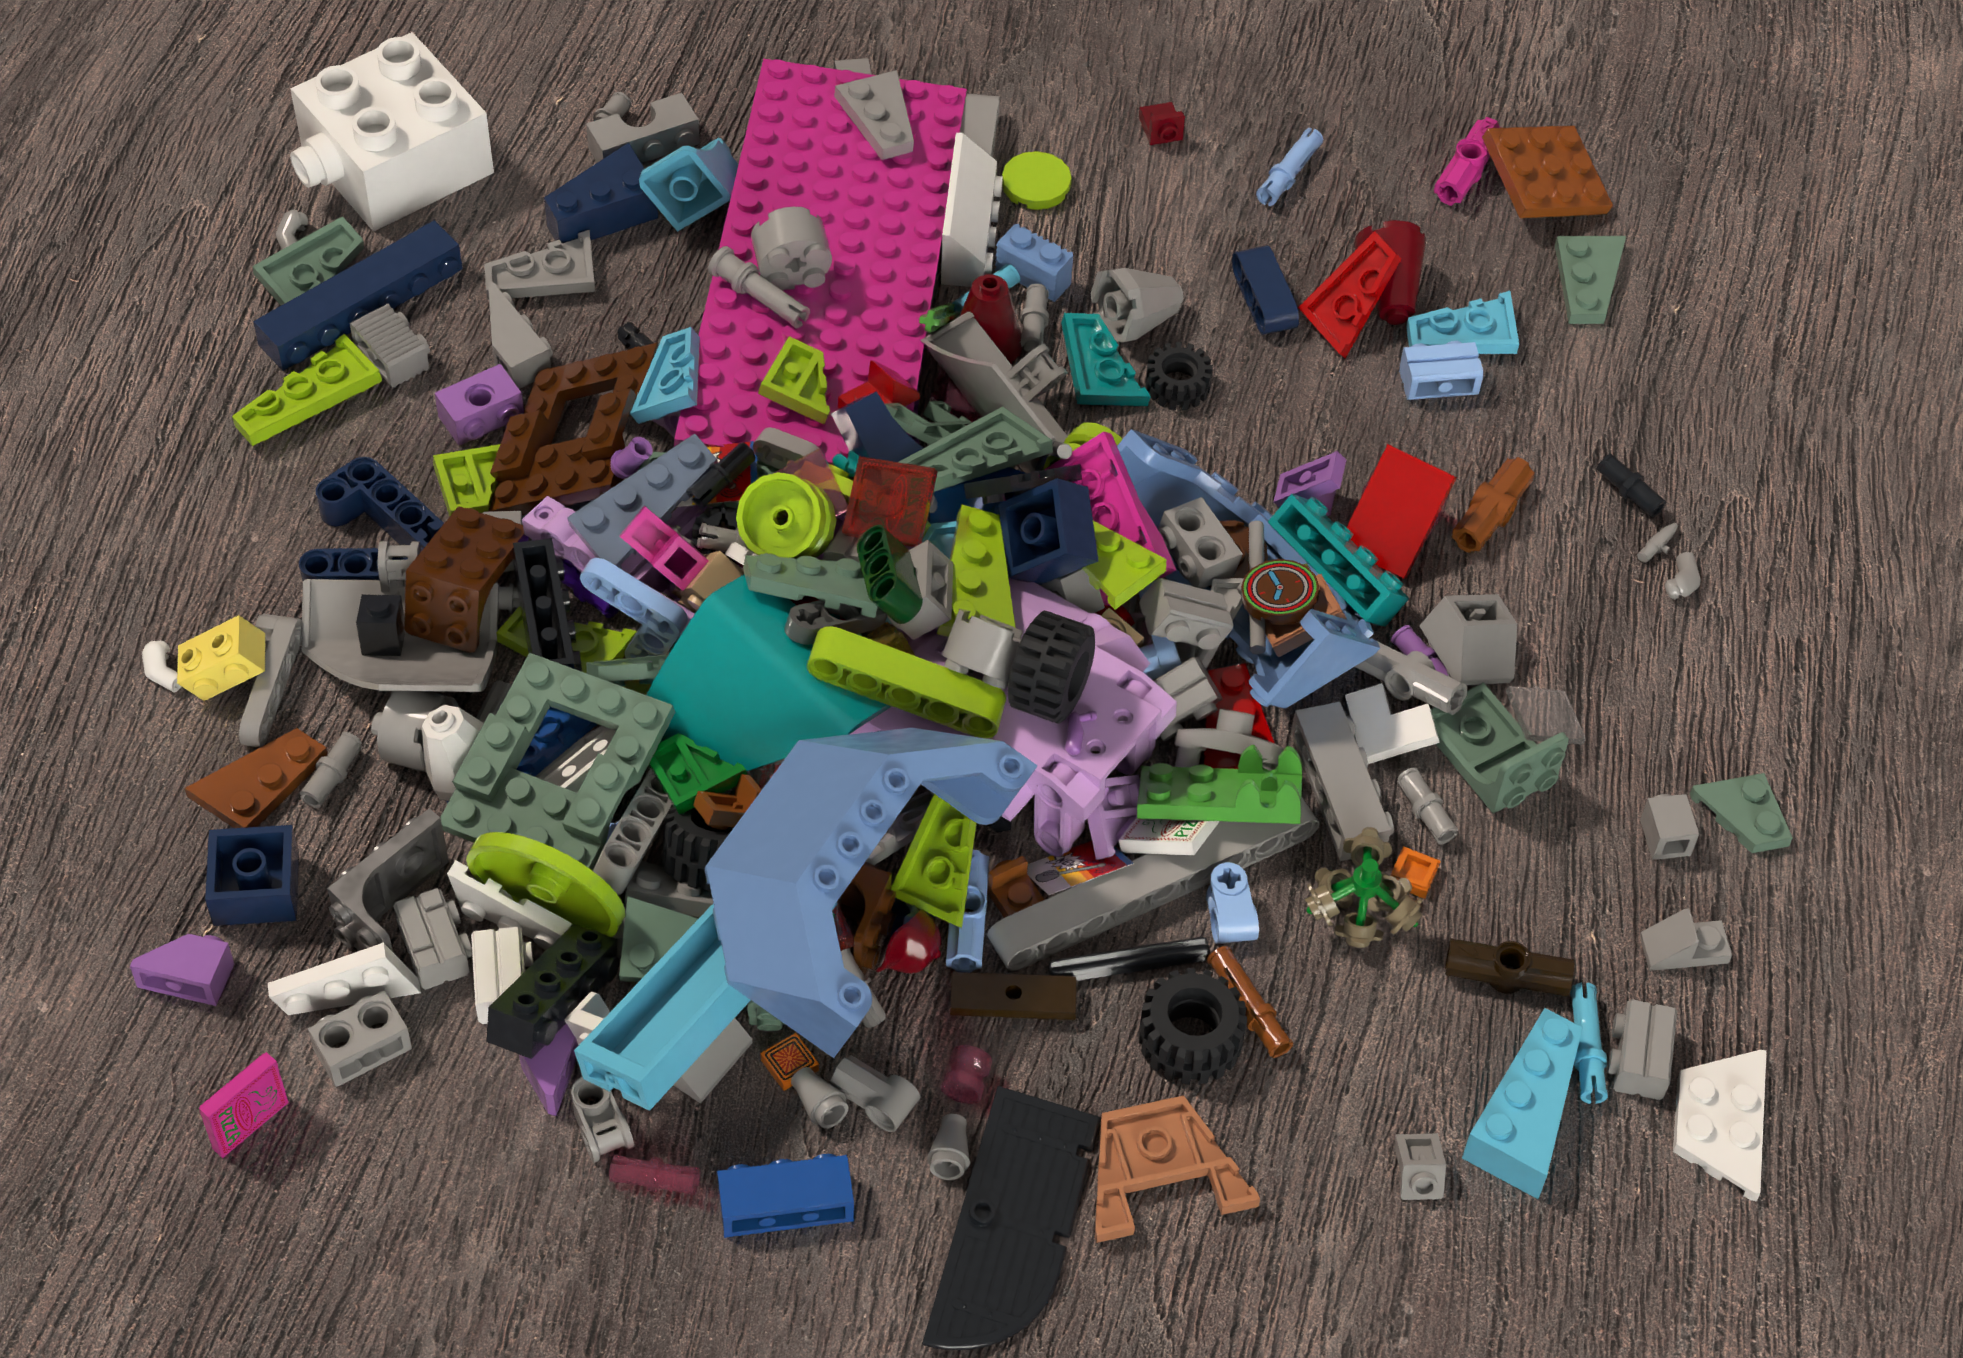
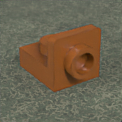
M1020 856L1012 861L1004 860L998 863L988 874L987 893L1004 918L1045 900L1027 874L1028 862L1024 856Z

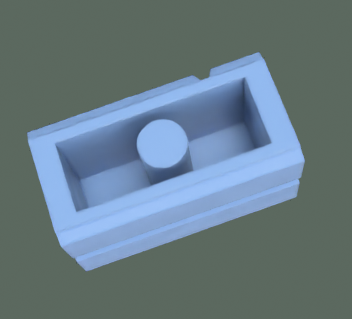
M1451 341L1443 345L1427 346L1419 343L1411 347H1404L1399 372L1404 384L1407 400L1478 395L1483 379V368L1480 358H1478L1479 354L1476 343Z

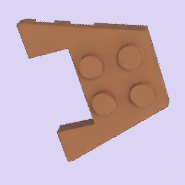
M1184 1095L1102 1113L1095 1219L1096 1243L1134 1235L1135 1225L1125 1196L1126 1193L1208 1176L1221 1215L1259 1207L1260 1197L1253 1186H1248L1239 1174V1167L1231 1157H1226L1214 1141L1215 1136Z

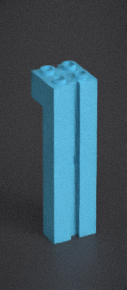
M714 904L704 912L574 1050L584 1080L609 1092L616 1088L621 1091L624 1099L650 1111L751 1001L727 983L722 944L718 940L713 915Z

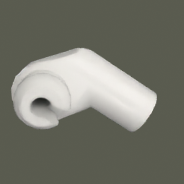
M161 640L150 641L142 651L146 677L172 692H177L182 687L177 684V672L167 667L166 660L169 658V655L166 653L171 651L169 645Z

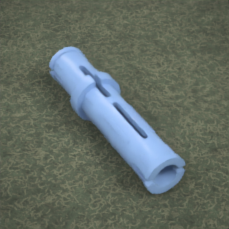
M1307 128L1284 159L1270 169L1268 173L1270 176L1256 191L1259 202L1263 205H1266L1268 202V206H1273L1280 195L1293 186L1296 181L1294 179L1323 143V136L1318 130L1314 129L1312 132V128Z

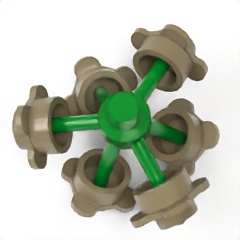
M1366 827L1355 838H1347L1343 842L1344 851L1351 853L1352 862L1357 866L1353 876L1343 868L1334 871L1320 868L1315 873L1318 888L1313 890L1311 884L1307 885L1311 896L1305 899L1308 905L1307 913L1313 914L1316 921L1324 917L1329 927L1333 925L1330 918L1340 913L1336 905L1345 909L1351 906L1354 894L1360 897L1358 912L1347 914L1344 918V924L1336 925L1334 933L1337 936L1345 937V942L1352 947L1365 948L1369 946L1371 941H1381L1383 939V932L1376 929L1377 920L1371 915L1366 914L1367 906L1375 913L1381 910L1388 912L1385 919L1393 926L1390 931L1393 935L1400 928L1407 932L1412 927H1417L1418 920L1423 915L1419 911L1423 900L1418 898L1414 901L1407 895L1412 890L1411 882L1404 877L1397 880L1393 876L1381 874L1378 869L1383 859L1391 855L1392 846L1390 843L1384 842L1378 836V830L1373 827Z

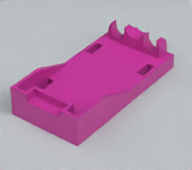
M1103 431L1072 451V455L1068 459H1060L1044 469L1080 464L1082 480L1071 482L1088 487L1093 521L1165 558L1166 572L1158 577L1159 579L1176 571L1162 535L1137 495L1111 433ZM1099 589L1104 605L1111 606L1108 603V596L1102 589Z

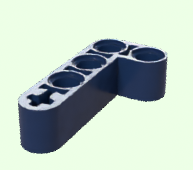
M358 457L324 478L316 487L320 516L323 522L329 526H343L365 512L399 545H410L412 541H420L421 548H424L444 524L441 519L381 464L370 457Z

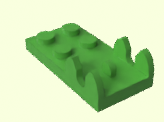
M1251 745L1241 754L1238 769L1212 768L1208 765L1172 767L1164 763L1142 766L1137 801V818L1300 824L1302 763L1300 756L1294 748L1286 746L1278 756L1277 768L1267 770L1262 765V754L1255 745Z

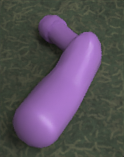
M1074 711L1069 716L1065 751L1068 754L1076 755L1080 753L1084 735L1081 722L1097 719L1095 711H1088V713L1079 715Z

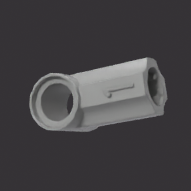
M852 1055L842 1059L830 1080V1084L844 1093L847 1099L865 1109L867 1116L874 1124L888 1132H895L921 1098L918 1090L905 1078L898 1075H890L888 1078Z

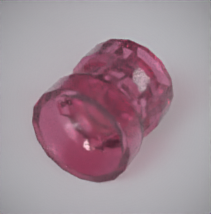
M969 1045L956 1046L952 1050L949 1059L951 1071L944 1075L941 1084L942 1092L950 1099L960 1103H978L982 1099L985 1089L983 1078L989 1075L993 1060L991 1056L977 1047Z

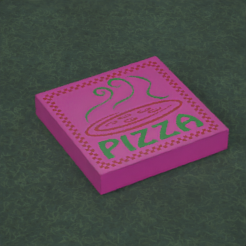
M267 1052L263 1053L199 1106L212 1149L221 1158H224L289 1103L277 1061Z

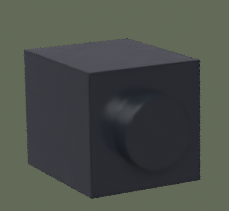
M362 594L356 620L361 654L401 656L406 632L404 629V611L401 595Z

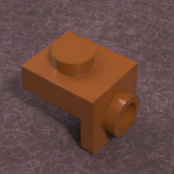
M741 774L734 794L698 791L693 806L704 818L707 825L715 829L726 830L729 827L736 826L762 789L750 775Z

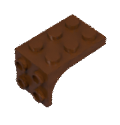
M458 506L406 569L405 631L412 636L466 652H475L480 642L481 620L490 591L497 579L514 559L513 543L524 542L529 539L524 534L523 525L515 523L510 519H501L480 513L472 508Z
M868 862L863 864L838 899L835 909L838 910L836 914L839 913L838 915L849 919L858 927L854 936V960L864 976L867 969L874 970L881 952V946H878L882 935L888 937L892 930L895 913L891 912L896 896V891L891 890V873L877 869Z

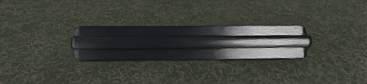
M1195 937L1055 959L1049 962L1048 972L1050 976H1076V981L1206 961L1210 955V948L1206 937Z

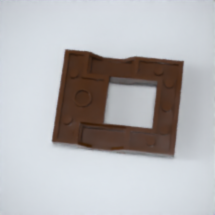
M653 343L641 347L638 346L538 371L524 413L510 417L490 474L496 478L498 485L488 512L521 511L522 515H525L533 510L546 496L564 506L590 501L598 498L622 482L624 479L614 475L611 470V457L616 451L625 448L623 432L659 344ZM613 390V393H607L599 397L586 437L551 444L566 401Z

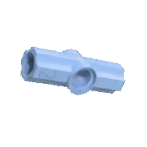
M973 850L965 903V909H970L974 912H964L962 928L949 923L946 966L951 967L956 972L971 973L976 969L982 968L989 856L982 854L979 850Z

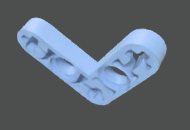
M592 558L580 575L581 583L591 593L642 624L625 650L626 659L666 655L688 622L687 613L680 606L605 559Z

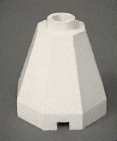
M443 705L429 712L422 725L425 770L438 798L449 801L456 789L452 781L484 724L461 708Z

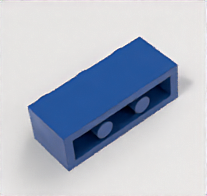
M821 1154L813 1159L801 1161L779 1159L769 1165L753 1167L738 1164L729 1167L727 1170L717 1171L724 1238L854 1221V1198L847 1155Z

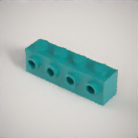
M1291 494L1270 518L1268 523L1318 574H1322L1324 580L1366 622L1385 627L1410 599L1400 589L1403 583L1387 570L1383 572L1375 564L1378 558L1362 545L1358 547L1351 540L1353 533L1346 526L1338 521L1333 522L1328 518L1326 514L1329 510L1322 502L1312 496L1310 499Z

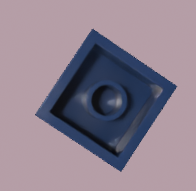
M1057 478L999 503L1008 578L1042 585L1098 562L1088 487Z
M292 825L209 830L205 901L213 926L297 921L299 849Z

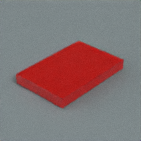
M1387 444L1347 525V528L1353 533L1351 540L1358 547L1362 545L1370 550L1378 558V561L1375 563L1377 566L1403 579H1407L1457 477Z

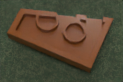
M296 728L187 786L185 792L189 799L233 828L258 827L316 769L318 760L328 755L327 747Z

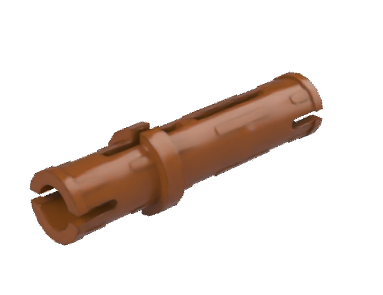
M1222 946L1214 950L1207 958V962L1213 967L1219 978L1223 976L1229 980V989L1236 987L1240 992L1239 1001H1244L1247 1008L1245 1015L1247 1016V1028L1250 1031L1256 1032L1270 1057L1278 1058L1287 1053L1292 1048L1293 1041L1289 1039L1275 1018L1277 1012L1274 1007L1269 1003H1265L1251 979L1233 955L1230 947Z

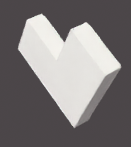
M1382 683L1345 695L1349 713L1355 726L1358 748H1364L1368 764L1440 743L1429 704L1391 714L1386 691Z

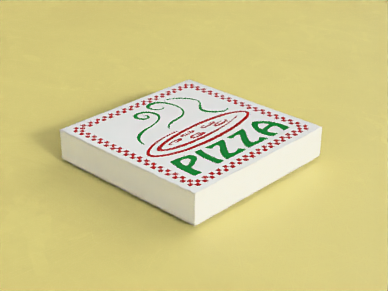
M1136 817L1120 837V849L1124 853L1195 855L1220 821L1142 819Z

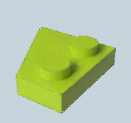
M500 444L433 455V466L449 517L458 506L472 508L480 513L489 511L498 483L490 472Z

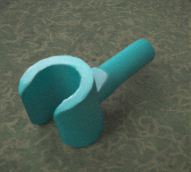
M853 450L848 452V458L840 453L836 454L832 459L834 466L846 471L849 477H854L860 473L864 465L863 459Z

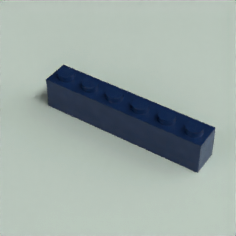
M435 220L253 321L259 347L282 371L304 361L307 357L326 346L334 344L335 340L343 334L348 335L351 333V322L386 304H389L394 310L400 304L416 295L422 294L430 287L462 270L459 244Z

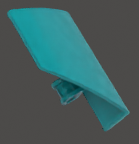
M745 574L714 591L705 599L677 640L646 694L649 697L673 705L675 709V714L660 742L680 733L694 740L696 745L706 746L718 752L720 759L734 766L737 762L742 764L746 771L785 759L799 740L849 735L892 706L813 677L807 669L813 644L797 643L790 639L784 630L789 612L796 605L787 598L749 590ZM829 614L836 619H840L839 615Z

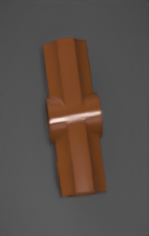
M1519 457L1515 459L1507 458L1490 482L1484 481L1478 487L1470 502L1469 509L1452 532L1451 537L1456 541L1460 549L1468 553L1480 551L1498 526L1503 528L1509 522L1519 498L1532 483L1535 475L1527 461Z

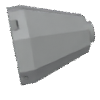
M1129 268L1097 272L1090 293L1092 303H1098L1099 312L1094 314L1101 316L1116 342H1127L1140 338L1178 313L1183 301L1182 288L1173 277Z

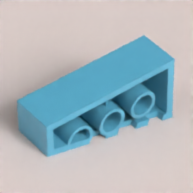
M1544 1008L1469 1134L1462 1159L1539 1199L1548 1175L1583 1027Z

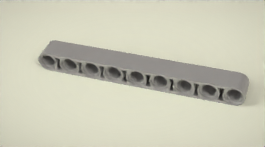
M1302 797L1300 824L1220 821L1195 855L1146 854L1133 860L1134 864L1081 883L999 920L989 929L987 937L1007 970L1017 971L1210 884L1213 869L1221 863L1230 862L1239 865L1241 868H1246L1299 844L1318 830L1319 821Z

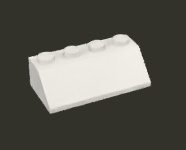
M956 133L942 234L941 284L971 287L973 281L979 276L992 274L993 253L988 252V248H995L997 227H992L991 222L998 223L1000 201H994V197H1001L1003 176H996L997 161L964 133Z

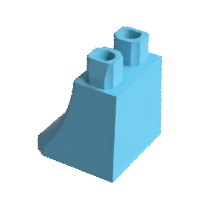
M721 138L713 140L701 149L689 145L682 146L642 170L639 177L640 188L678 232L730 201L739 164L732 157L730 148Z

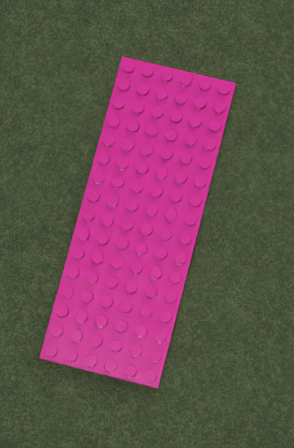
M763 58L719 249L723 246L730 247L734 250L736 257L745 263H753L759 270L751 240L753 227L758 221L761 226L769 220L768 214L774 210L785 207H803L809 209L811 215L815 217L819 215L821 217L832 255V264L825 274V282L822 285L810 288L805 286V284L795 285L794 289L783 290V292L810 309L806 322L800 317L798 318L803 323L799 328L793 327L791 323L748 293L741 294L735 292L731 284L722 277L712 276L699 331L697 405L681 410L674 438V447L693 434H696L706 447H725L723 444L755 441L765 428L771 427L818 446L825 454L826 462L822 468L826 469L828 464L834 465L832 459L836 454L841 453L848 458L849 452L831 415L832 412L839 409L837 407L838 396L868 381L871 360L896 371L917 390L924 344L920 340L925 338L927 333L925 331V324H920L919 318L921 315L927 314L928 310L931 309L942 243L956 133H960L967 89L951 85L925 83L918 80L899 79L914 138L913 152L881 160L834 97L836 85L875 75ZM789 336L822 351L824 354L825 366L823 374L826 376L827 381L825 398L826 406L830 407V413L825 425L758 394L762 381ZM915 402L905 407L913 412ZM858 473L854 477L862 478L861 473Z

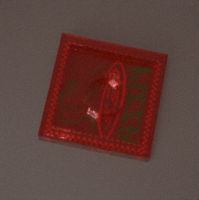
M859 456L842 533L845 536L860 538L870 527L882 525L903 545L918 546L923 541L938 471L931 467Z

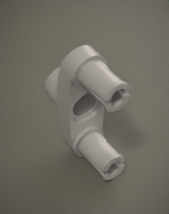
M1220 709L1216 729H1177L1175 745L1178 746L1175 767L1199 765L1201 752L1206 751V748L1242 754L1248 746L1255 745L1262 754L1263 767L1267 770H1274L1278 766V756L1285 748L1251 735L1255 715Z

